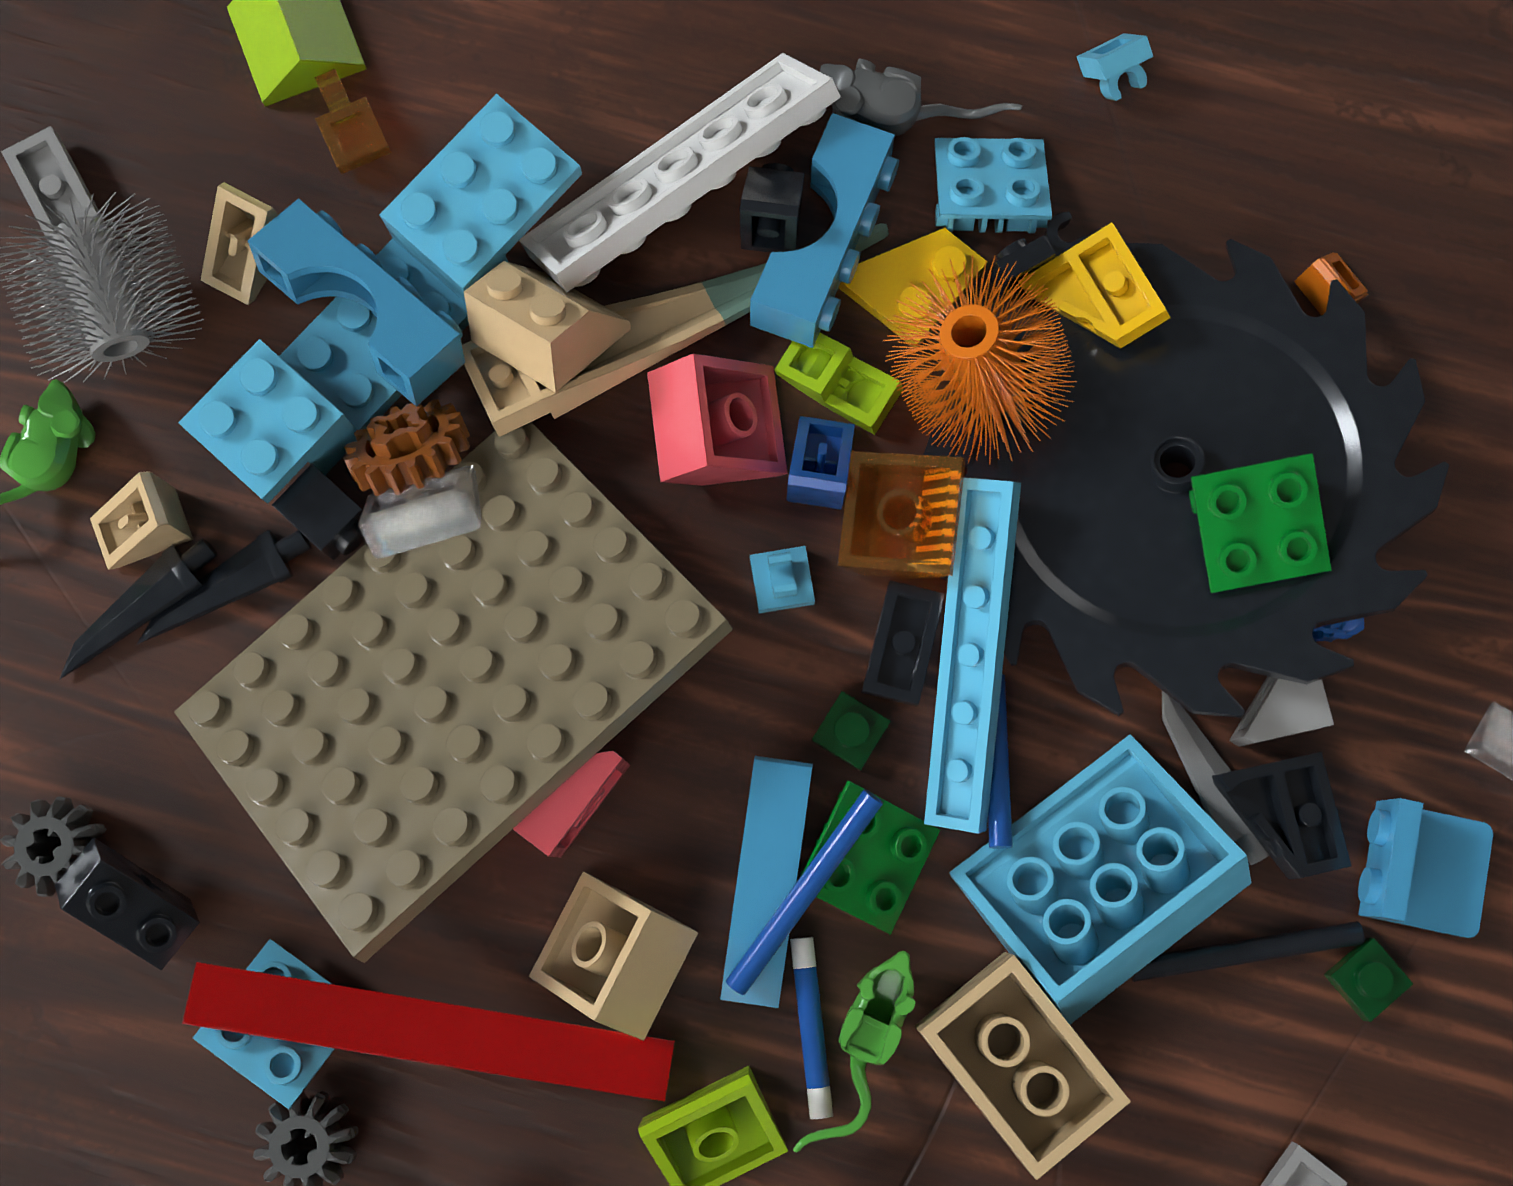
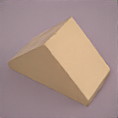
M225 182L217 187L201 281L246 305L251 304L256 299L267 278L259 272L247 240L278 216L273 207Z
M150 471L139 472L90 518L108 570L120 568L162 552L172 544L177 546L193 540L176 489Z

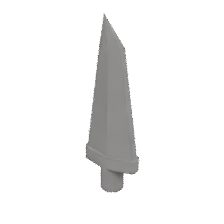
M1162 691V721L1205 812L1233 841L1238 843L1239 847L1247 855L1250 865L1269 856L1267 851L1213 783V775L1231 772V770L1182 705Z

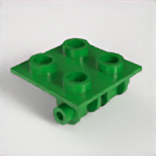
M1313 453L1191 476L1193 490L1189 491L1190 503L1193 513H1197L1211 593L1331 571Z
M847 781L843 791L839 792L837 796L839 799L827 824L824 823L822 827L824 830L820 838L816 839L814 843L816 846L804 871L801 870L799 876H802L864 788L851 781ZM875 795L883 802V805L816 898L891 935L938 837L940 829L924 824L923 820Z

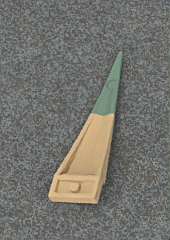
M880 223L875 225L869 238L860 235L855 250L860 252L886 238L889 235L887 224ZM766 263L685 287L606 305V308L629 320L631 330L556 393L473 342L469 341L463 344L465 368L498 436H503L549 413L556 419L750 312V300Z

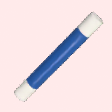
M813 937L790 939L809 1115L810 1119L833 1117L814 941Z

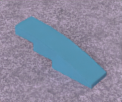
M755 756L720 1000L779 1008L789 935L745 995H741L730 988L726 983V979L797 882L813 764Z

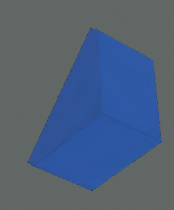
M800 416L788 478V502L842 510L855 424Z

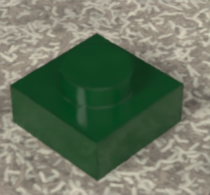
M841 691L811 742L860 771L891 721Z
M1366 937L1364 944L1354 947L1324 974L1358 1016L1367 1022L1374 1020L1413 985V982L1375 938Z

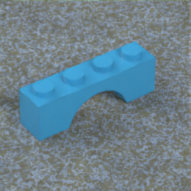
M834 113L831 114L812 158L810 188L827 203L834 221L829 230L818 241L805 248L788 252H771L750 300V326L811 348L814 347L821 329L830 332L841 303V299L835 298L841 282L851 283L859 263L861 252L855 250L860 235L869 238L876 224L880 211V205L874 203L880 189L887 192L890 190L896 176L899 159L892 157L895 134Z
M298 198L247 240L259 272L297 305L320 297H343L359 302L373 312L377 317V322L368 346L375 370L416 407L465 363L461 343L463 334L457 323L445 312L438 311L435 314L422 303L420 294L406 279L398 277L395 280L385 272L379 259L367 246L362 243L355 246L343 236L338 224L326 212L320 210L315 213Z

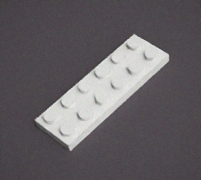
M782 53L524 235L519 241L528 256L566 292L574 287L586 285L598 276L603 266L617 256L630 253L639 248L644 243L646 236L662 224L684 216L690 210L691 204L704 194L730 183L735 178L736 172L755 158L766 156L775 151L781 144V140L798 127L811 124L821 118L826 111V107L841 97L831 77Z

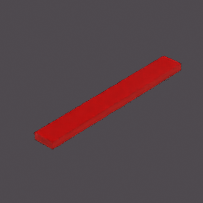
M196 962L182 1024L664 1102L675 1041L647 1036L643 1041L623 1032Z

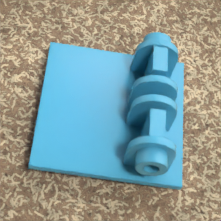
M935 138L938 204H936L935 209L936 227H946L950 232H953V230L973 231L975 219H978L979 233L986 232L988 219H995L996 233H1002L1005 219L1006 231H1028V233H1035L1036 228L1047 227V221L1052 219L1043 139Z
M271 939L268 940L246 969L331 984ZM201 1027L193 1037L195 1041L287 1109L291 1108L335 1049Z

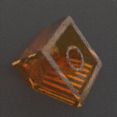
M851 451L838 566L864 575L913 579L953 576L966 459L950 456Z

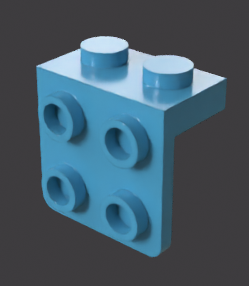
M1397 798L1376 801L1375 810L1370 816L1367 829V838L1370 844L1366 867L1359 880L1358 897L1360 907L1358 915L1458 937L1471 938L1477 935L1480 928L1493 841V830L1490 825L1485 822L1423 810L1424 803Z

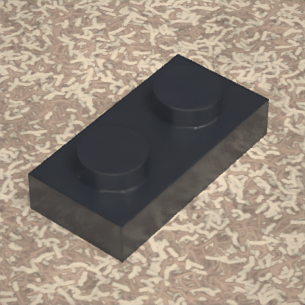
M889 580L861 693L915 707L919 705L945 598L944 593Z

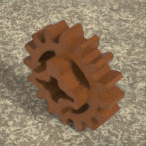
M434 399L425 407L420 404L416 407L411 403L406 404L400 410L395 406L390 409V415L373 417L370 419V423L366 427L367 429H360L354 432L357 441L346 444L345 450L348 455L344 457V461L354 482H357L361 491L364 492L372 488L375 496H380L389 488H392L395 495H401L412 484L421 489L425 487L426 478H442L446 475L445 470L448 465L459 464L462 461L459 452L470 448L467 440L470 434L460 411L456 412L452 403L441 406L439 400Z

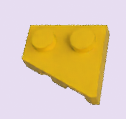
M1112 222L1025 276L1020 282L1021 285L1032 275L1023 284L1025 285L1023 290L1026 291L1031 285L1026 292L1028 294L1037 284L1039 285L1028 296L1044 285L1043 288L1032 296L1046 288L1049 289L1034 298L1035 300L1040 298L1038 302L1044 300L1041 304L1048 302L1045 306L1055 302V304L1048 308L1056 307L1052 310L1119 348L1126 346L1171 318Z
M942 228L858 263L851 283L841 282L838 288L891 331L922 335L899 327L924 333L912 325L887 321L888 319L917 324L894 316L919 322L905 314L908 313L934 325L910 307L898 302L901 301L928 313L909 300L911 299L937 315L919 297L935 309L936 307L945 316L937 306L934 307L932 302L912 284L930 299L932 297L946 311L922 281L942 304L945 303L939 294L940 290L934 282L935 279L931 274L932 272L954 306L955 301L943 275L944 272L956 301H958L960 298L950 259L954 273L956 271L958 281L961 283L963 294L966 292L963 262L965 263L967 288H969L968 274L971 286L972 255L973 282L976 280L977 266L979 276L984 271L986 260L946 228ZM927 316L933 322L939 323L936 319ZM920 327V328H922V329H924V330H926V331H928V332H931V331H932V330L929 329V328ZM894 332V333H895L896 335H898V336H914V335H908V334H903V333ZM914 339L921 342L924 341V339ZM904 340L906 343L921 344L913 340Z

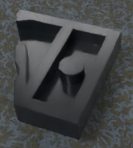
M1322 752L1212 776L1216 788L1289 880L1351 867Z

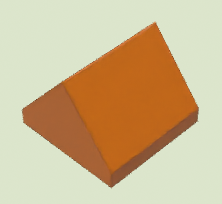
M1334 252L1317 259L1294 281L1321 316L1326 312L1331 280L1337 279L1357 303L1368 295V290L1338 253Z

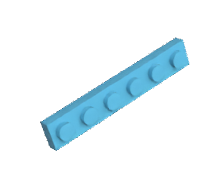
M959 477L957 481L959 488L958 492H956L957 506L954 511V532L951 542L952 550L950 552L924 824L979 834L987 831L1021 483Z

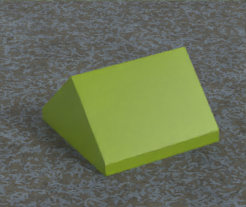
M232 0L227 6L265 107L367 69L340 0Z
M749 1065L643 1117L638 1127L642 1141L670 1186H720L788 1152L783 1137Z

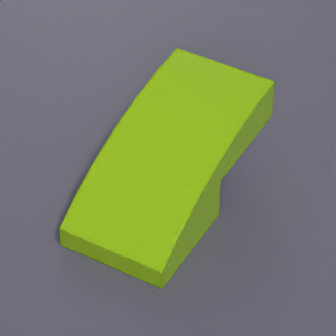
M819 333L813 348L792 341L774 369L779 377L805 395L873 435L876 434L903 391L902 385L896 387L902 384L901 381L896 383V381H899L898 379H894V377L853 357L849 347L822 333Z

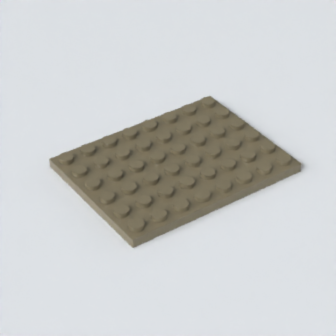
M530 422L500 437L494 431L463 458L459 464L455 465L444 477L439 479L176 709L174 713L350 954L355 959L365 963L729 634L733 628L727 619Z

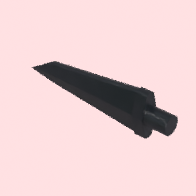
M270 530L260 534L252 543L201 578L204 585L194 594H189L153 618L137 644L293 577L288 562L312 548L308 538L299 530L277 541Z
M202 538L183 554L173 544L161 553L162 556L74 642L60 679L86 664L189 594H194L204 584L197 572L218 555L212 545Z

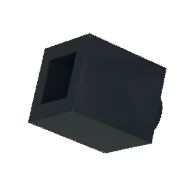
M313 464L272 504L276 510L332 560H335L341 553L348 555L353 552L368 534L366 527L373 521L371 517Z

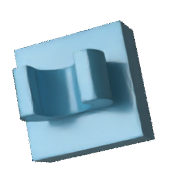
M1123 33L1076 57L1083 77L1099 79L1100 90L1106 99L1117 101L1122 98L1118 89L1119 77L1126 73L1131 87L1140 89L1147 85L1146 72L1139 64L1154 56L1147 36Z
M806 546L750 555L759 613L815 604Z

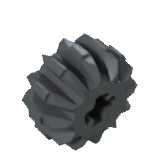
M56 797L51 805L47 800H34L30 803V816L16 813L10 817L13 825L19 832L17 835H5L0 839L3 845L14 847V854L7 857L1 865L5 869H20L15 882L20 888H31L35 885L38 896L52 897L56 892L55 884L93 837L95 839L101 837L107 829L103 824L88 825L93 814L92 808L86 805H79L74 808L71 798ZM56 837H59L61 846L56 847L53 850V856H50L48 848L56 844Z
M303 1091L290 1109H287L278 1101L273 1103L268 1108L273 1122H262L257 1125L255 1133L260 1138L269 1141V1144L256 1149L253 1158L260 1161L270 1158L273 1166L264 1173V1180L271 1182L283 1174L285 1175L283 1186H301L302 1183L303 1186H323V1179L332 1185L340 1182L344 1178V1174L339 1163L350 1164L357 1156V1152L353 1148L342 1144V1142L357 1136L359 1133L358 1127L349 1125L341 1128L338 1122L348 1113V1106L341 1104L327 1112L329 1093L324 1091L317 1093L311 1100V1103ZM304 1133L305 1138L314 1135L317 1142V1148L310 1151L308 1156L306 1155L308 1148L300 1151L296 1144V1138Z

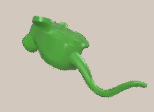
M58 379L52 380L39 398L38 409L23 405L19 415V423L23 425L21 433L12 432L5 443L0 456V468L21 485L1 493L0 505L26 497L37 491H51L64 485L75 469L78 447L87 448L95 440L94 427L82 414L72 392Z
M906 951L898 952L893 957L870 970L857 984L860 992L849 1008L840 1032L838 1042L841 1048L850 1055L852 1079L861 1103L859 1114L849 1124L819 1130L806 1135L793 1148L794 1152H799L804 1146L814 1141L854 1134L867 1121L872 1108V1098L866 1077L867 1063L883 1065L894 1054L902 1036L901 1027L906 1015L914 1009L916 1003L912 998L914 995V981L910 966V956Z

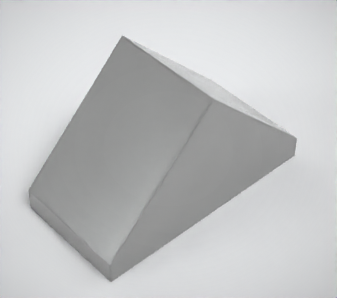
M1267 676L1229 741L1241 747L1334 725L1322 679L1306 685Z

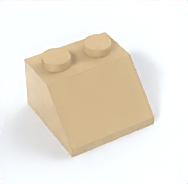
M502 261L464 291L471 342L555 393L631 330L629 320L575 289L566 292L547 273Z
M583 872L529 977L595 1022L644 1041L698 932L650 905Z

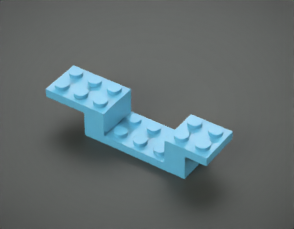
M496 93L379 214L392 239L376 257L379 259L385 272L395 280L398 277H403L410 282L420 294L422 303L435 314L438 311L448 314L463 331L469 325L464 291L502 261L508 262L506 253L582 175L581 167ZM335 297L280 356L259 339L178 423L262 500L269 503L307 462L313 464L326 475L347 453L345 450L346 444L357 441L354 432L360 429H367L366 427L370 423V419L382 416L402 394L375 370L368 346L377 322L375 314L359 302L343 297Z

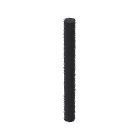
M1355 921L1161 953L1134 974L1131 979L1133 982L1362 945L1364 944V932L1360 922Z

